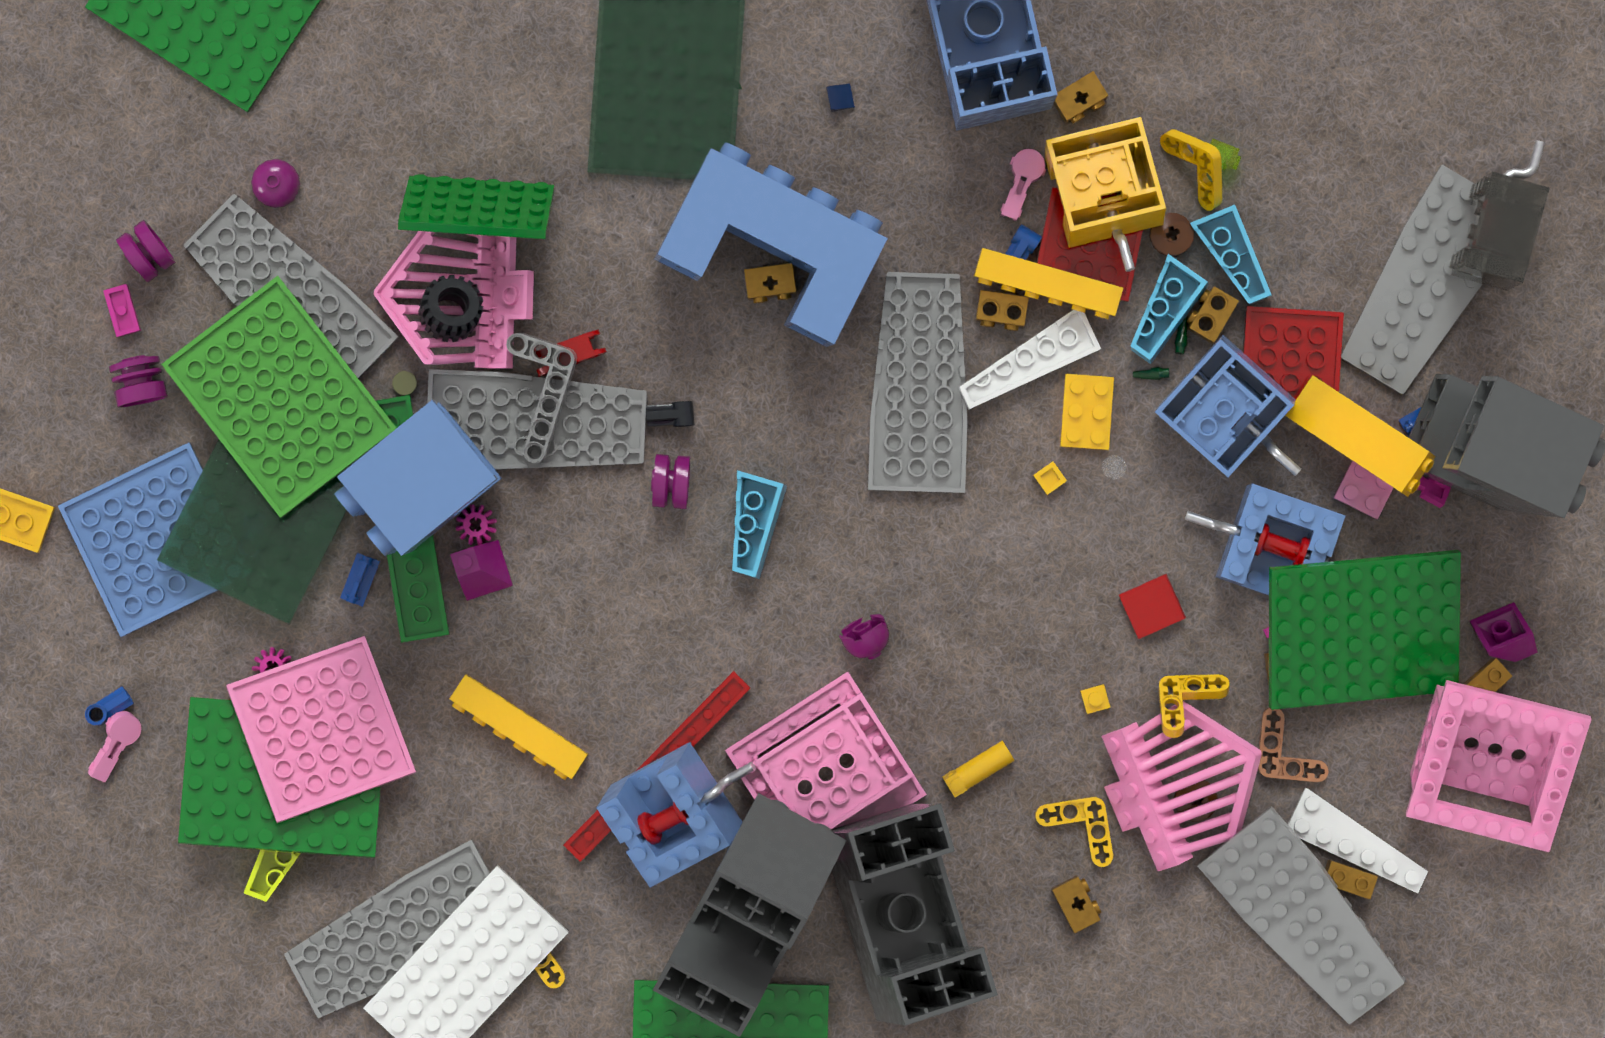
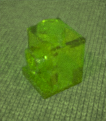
M1212 138L1209 144L1215 146L1221 154L1222 171H1225L1226 168L1236 170L1241 160V156L1238 155L1240 149Z

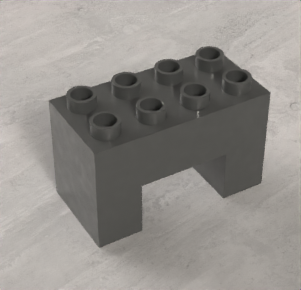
M1436 374L1408 437L1436 456L1433 467L1428 473H1424V476L1499 510L1565 518L1567 512L1573 514L1580 508L1586 494V487L1580 484L1587 466L1595 467L1605 451V440L1600 438L1605 425L1498 376H1482L1478 386H1475L1453 375Z
M758 793L692 914L653 991L740 1037L754 1014L787 949H791L805 925L847 840L834 834L829 827L814 823L789 810L783 802L771 800Z
M941 803L910 804L831 829L834 834L847 840L832 869V873L876 1020L906 1026L997 996L998 993L984 947L968 946L943 863L942 855L954 852L955 849Z

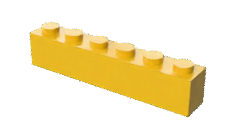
M981 248L973 276L978 278V283L992 286V282L1002 285V290L1015 293V290L1019 289L1025 291L1024 296L1038 300L1040 295L1049 298L1048 303L1062 306L1063 302L1072 304V310L1085 313L1086 309L1096 311L1094 316L1109 319V316H1116L1123 288L985 248Z
M465 674L449 698L454 702L452 707L463 714L467 710L474 715L472 720L483 727L486 724L494 728L492 733L503 740L508 737L515 742L513 746L523 753L528 750L535 755L533 760L544 767L548 763L555 768L553 773L564 780L567 777L573 779L588 756L587 752L467 674Z

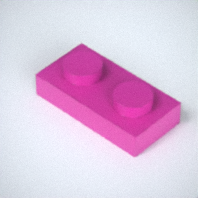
M128 284L103 290L116 337L119 338L141 331Z

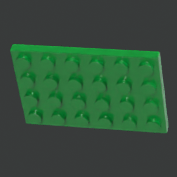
M422 174L409 176L398 219V230L546 239L554 197V185H548L545 182H537L535 184L524 183L517 180L501 182L497 179H489L485 181L475 180L470 177L463 179H454L448 176L427 177Z

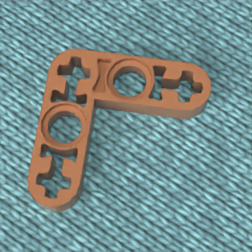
M1270 707L1265 709L1261 718L1259 750L1262 755L1263 751L1268 753L1277 752V757L1271 756V764L1275 765V769H1271L1270 773H1266V769L1262 768V764L1267 763L1268 756L1261 755L1258 766L1259 773L1268 778L1310 782L1325 780L1329 771L1323 761L1281 757L1284 714L1280 709L1271 710ZM1272 711H1276L1275 714L1280 716L1279 721L1274 723V729L1279 728V733L1273 731L1265 732V727L1270 728L1271 721L1267 720L1266 717L1271 715ZM1269 735L1277 738L1278 743L1274 749H1268L1264 745V740ZM1290 762H1296L1299 765L1300 770L1295 776H1290L1286 772V766ZM1308 762L1306 768H1315L1316 764H1319L1320 769H1323L1324 772L1319 774L1318 778H1315L1313 773L1306 772L1307 777L1304 778L1302 777L1304 773L1303 763Z

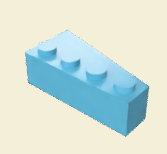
M1236 205L1190 223L1249 305L1272 296Z
M1169 254L1130 346L1131 351L1150 364L1208 287V281Z
M737 470L732 571L760 579L787 489L786 485Z

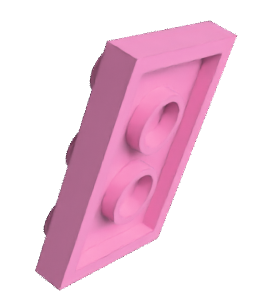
M1351 461L1333 498L1378 520L1393 487L1354 461Z

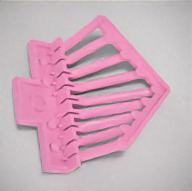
M418 231L375 288L374 296L424 364L440 365L475 362V368L513 369V354L507 349V339L514 334V320H533L534 271H515L516 237L466 234L477 237V244L433 236L435 232ZM425 245H433L478 254V259L421 254L420 252ZM415 262L477 269V274L407 271V269ZM449 275H455V279H459V276L465 277V282L468 283L470 280L474 283L473 285H477L480 291L478 296L483 298L481 306L484 307L481 318L474 330L476 335L463 340L460 337L458 342H452V339L444 342L442 341L443 338H422L417 331H425L426 324L421 325L420 321L410 322L406 316L419 315L418 310L420 306L398 305L393 299H422L426 290L394 288L398 281L432 282L433 280L438 281L441 276H445L448 279ZM439 305L441 311L446 315L462 316L464 314L461 306ZM475 347V351L473 353L434 355L430 348Z
M1184 701V731L1195 725L1204 731L1152 757L1149 751L1171 739L1162 732L1148 741H1144L1143 737L1145 734L1161 725V713L1140 727L1135 722L1101 736L1120 780L1104 787L1122 832L1136 827L1140 828L1157 871L1177 866L1193 858L1192 852L1224 843L1242 830L1262 755L1258 748ZM1173 705L1172 707H1170V708H1168V709H1169V710H1175V709L1178 708V706H1177V705ZM1212 737L1222 742L1171 766L1156 770V765ZM1235 750L1241 754L1165 785L1161 782L1165 778L1227 751ZM1244 764L1243 772L1170 800L1167 796ZM1239 784L1238 791L1184 812L1174 813L1173 809ZM1234 803L1232 812L1186 828H1181L1179 825L1182 822ZM1229 823L1226 832L1191 843L1186 842L1185 838Z

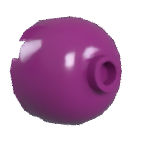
M279 159L267 160L260 164L253 172L251 180L252 191L256 198L264 205L273 208L285 207L293 202L301 185L295 168L286 161Z
M870 615L871 620L861 623L862 618L842 629L843 636L839 635V638L847 652L854 657L868 658L869 660L881 655V651L889 642V629L882 615Z

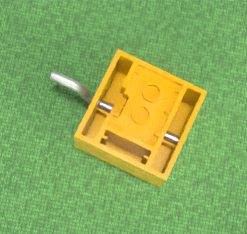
M1138 117L1046 140L1045 161L1050 179H1056L1064 209L1063 228L1069 248L1111 238L1113 233V237L1119 245L1125 271L1134 270L1135 267L1130 248L1124 234L1163 225L1166 212L1164 198L1142 118Z

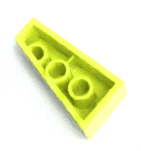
M260 850L244 894L267 902L301 853Z

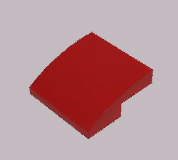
M1167 574L1119 594L1138 639L1186 618Z

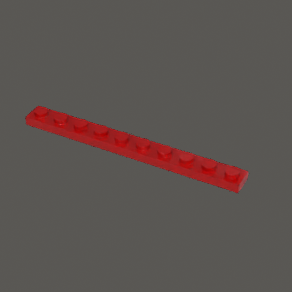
M733 671L637 770L689 742L694 747L751 687ZM597 810L563 846L581 862L611 829Z

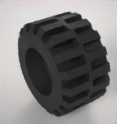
M449 275L448 279H446L445 276H441L438 281L433 280L423 294L418 314L421 316L420 322L421 325L426 324L425 331L427 333H434L433 337L435 339L439 336L443 338L442 341L448 342V339H452V342H458L460 337L463 340L467 338L468 334H472L481 318L484 307L481 306L483 298L478 296L480 293L478 288L473 289L474 283L470 280L468 283L464 281L465 277L459 276V279H455V275ZM443 300L454 301L461 306L464 314L459 317L448 316L441 311L438 303Z

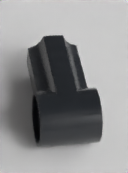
M693 401L646 406L647 427L673 425V427L694 426Z

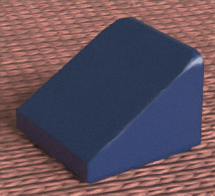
M850 84L826 87L831 112L855 108Z

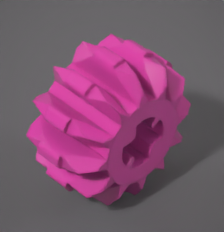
M472 504L470 505V514L466 509L462 511L466 516L465 519L462 517L456 518L458 522H463V526H457L456 531L465 530L460 538L463 540L470 535L468 540L470 545L474 543L475 537L477 538L478 545L483 544L481 536L490 541L491 537L487 532L496 533L497 531L495 528L489 527V524L497 523V519H487L493 514L491 510L483 515L484 505H480L477 513L475 505ZM474 518L476 521H478V519H481L482 521L480 523L481 530L479 531L477 529H474V531L471 529V527L473 526L471 521Z
M270 647V656L267 651L261 650V655L264 659L260 657L254 658L256 662L260 663V666H253L252 670H260V673L270 668L269 663L271 661L272 664L277 663L279 667L290 661L292 657L289 655L282 659L285 650L280 649L276 655L275 647Z

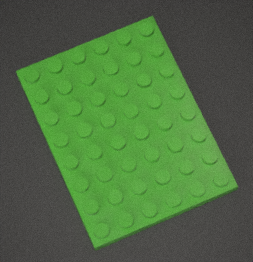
M276 276L161 364L280 518H283L397 429L279 276Z

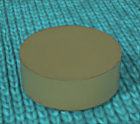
M401 371L394 376L392 385L398 394L406 396L416 390L417 379L412 373Z

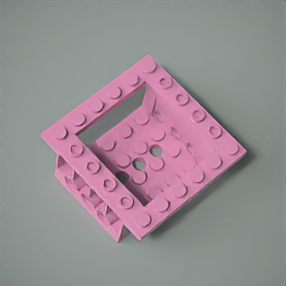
M849 672L844 673L725 750L737 769L750 762L754 763L756 770L741 778L754 800L758 793L771 800L781 801L789 810L814 823L823 824L830 829L913 804L927 795ZM838 703L841 705L760 758L757 756ZM845 753L851 754L854 758V763L849 768H844L839 763L841 755ZM822 767L832 769L833 777L829 781L820 779L818 773ZM802 780L811 782L812 791L809 794L799 792L798 784Z
M1446 680L1444 686H1436L1411 768L1412 794L1406 810V817L1550 852L1591 723V716ZM1473 737L1478 740V743L1475 747H1467L1464 744L1465 740ZM1497 743L1501 745L1502 749L1498 753H1491L1488 751V747L1491 744ZM1517 749H1521L1525 752V756L1522 759H1515L1512 757V753ZM1444 784L1528 805L1532 821L1529 823L1437 800L1441 785Z

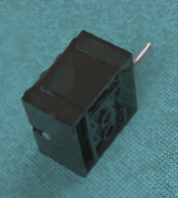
M1535 141L1527 168H1513L1503 174L1492 171L1477 181L1476 184H1472L1469 198L1472 199L1471 205L1475 206L1473 214L1477 215L1475 224H1470L1467 238L1470 239L1468 246L1459 250L1451 257L1449 268L1452 269L1451 275L1505 291L1523 283L1550 188L1521 179L1531 177L1536 173L1545 142Z

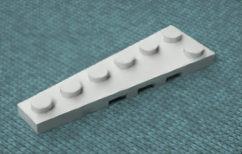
M1072 310L959 387V390L969 410L1100 350L1101 347L1085 313Z
M1304 788L1288 822L1289 827L1300 839L1413 892H1419L1428 873L1427 870L1309 789Z

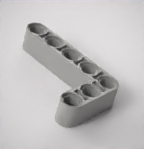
M515 333L507 339L506 346L510 353L550 366L523 450L524 458L528 462L538 463L544 460L548 454L577 363V355L574 350L525 333ZM516 337L524 340L525 346L521 351L513 347V340ZM540 344L546 346L548 350L545 358H540L536 354V348ZM562 352L568 353L571 357V362L568 366H564L559 362V356ZM555 375L562 377L564 381L561 389H556L552 385V378ZM547 399H552L556 402L554 412H548L545 409L544 403ZM545 422L548 425L549 432L546 435L538 433V423ZM532 445L540 447L542 453L539 458H533L530 455L529 451Z

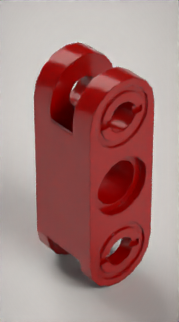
M599 329L557 343L574 350L577 355L576 364L607 353L606 348L593 350L590 340L600 335ZM543 348L536 351V354L540 358H545L548 350ZM562 352L559 356V362L564 366H568L571 362L570 355ZM546 365L537 369L538 377L547 375L550 366Z

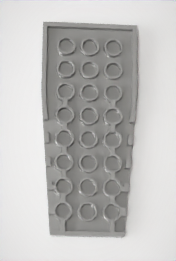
M1441 165L1403 227L1341 354L1342 360L1399 394L1405 393L1487 279L1499 259L1488 256L1482 278L1472 275L1478 253L1468 250V243L1477 239L1485 214V211L1479 207L1480 201L1493 202L1494 195L1446 166ZM1504 201L1502 205L1512 208L1513 214L1510 217H1504L1496 243V247L1501 252L1504 251L1525 216L1524 213Z
M235 194L184 244V247L236 307L276 276H279L358 379L399 338L344 283Z
M887 272L870 415L868 490L965 493L967 405L959 390V387L965 383L959 274Z
M429 369L427 403L431 400H434L436 403L440 402L496 470L644 463L647 392L645 390L571 381L548 454L544 460L538 463H530L524 458L523 450L546 378L504 372ZM552 379L554 388L561 389L563 387V380ZM547 399L544 403L545 409L548 412H554L556 402L552 399ZM540 422L537 425V431L541 435H546L549 432V427L545 422ZM532 445L529 451L533 458H539L542 453L537 445Z
M1272 806L1198 864L1197 867L1242 919L1348 1024L1353 1023L1404 984L1405 977L1399 974L1394 967L1392 959L1385 955L1380 948L1378 940L1372 937L1366 929L1364 921L1361 917L1358 918L1352 910V905L1348 899L1341 895L1337 889L1338 886L1323 865Z
M472 839L406 874L284 954L318 1018L377 993L489 875L490 871Z

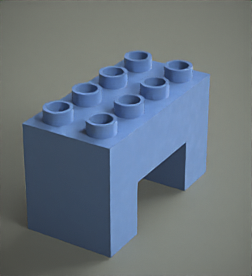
M926 0L956 131L1052 108L1057 97V90L1047 47H1041L1031 0Z
M725 142L719 152L711 148L654 260L698 281L703 276L726 230L810 273L784 326L826 347L834 345L888 239L878 234L883 222L860 210L852 213L850 218L835 212L834 210L839 200L820 189L813 187L811 191L809 190L807 196L790 189L795 177L777 167L768 165L763 174L747 167L746 165L751 155L732 144Z
M431 400L338 475L337 478L344 486L334 494L353 517L360 516L361 514L364 515L365 513L368 514L376 525L366 534L384 556L396 551L402 556L414 551L499 482L502 477L440 402L436 403L434 400Z

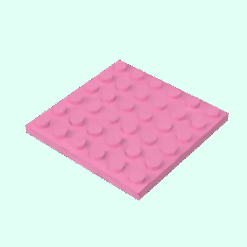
M365 636L226 685L276 823L416 773Z

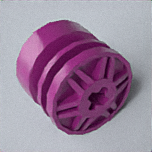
M135 356L123 359L109 366L110 373L122 374L111 378L112 382L124 383L123 388L114 391L118 408L141 405L168 397L165 381H153L152 378L162 373V368L150 369V366L160 363L159 356Z

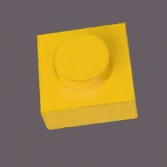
M1054 461L1033 475L1046 495L1067 481Z
M1104 684L1080 691L1086 714L1111 708Z

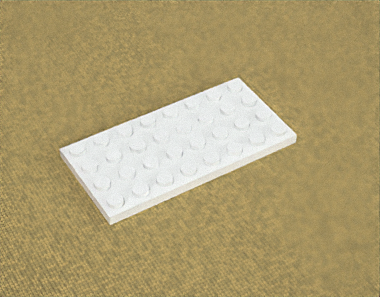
M497 865L363 1009L395 1038H470L569 931Z

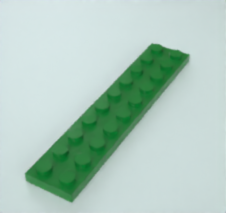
M411 395L376 400L396 428L414 415ZM434 535L408 554L401 556L396 551L387 555L401 643L450 635Z

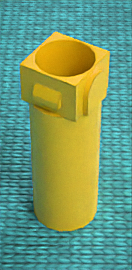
M1002 740L955 770L949 771L942 778L953 796L957 797L1015 760Z

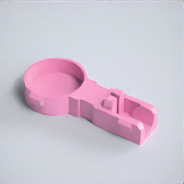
M1033 149L1021 150L1015 157H1012L1010 162L1012 173L1015 176L1014 185L1010 189L1005 204L1003 203L1000 211L1002 213L1000 216H1007L1012 218L1013 221H1017L1021 216V208L1027 195L1025 194L1027 188L1029 189L1030 184L1040 179L1041 176L1044 177L1046 172L1043 156ZM1021 176L1027 178L1026 181L1021 180Z
M120 711L108 718L105 723L108 736L103 748L99 750L94 761L89 766L88 774L91 777L106 782L119 759L118 756L121 751L139 738L141 724L130 712Z

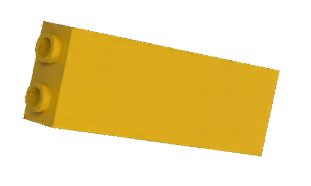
M1313 375L1296 399L1295 405L1285 415L1407 497L1418 489L1420 479L1434 465V458L1436 456Z

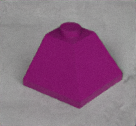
M499 540L450 554L457 578L467 601L513 586Z
M1514 602L1470 620L1473 630L1489 656L1517 662L1538 653L1533 632Z

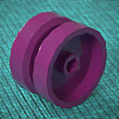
M142 220L134 226V233L139 242L129 233L121 235L116 239V242L131 266L149 283L158 276V270L152 262L153 260L160 268L165 270L176 262L155 231L145 220Z
M656 454L651 480V491H653L652 507L665 508L668 504L669 493H672L673 507L676 509H687L690 456H677L674 470H671L669 455Z

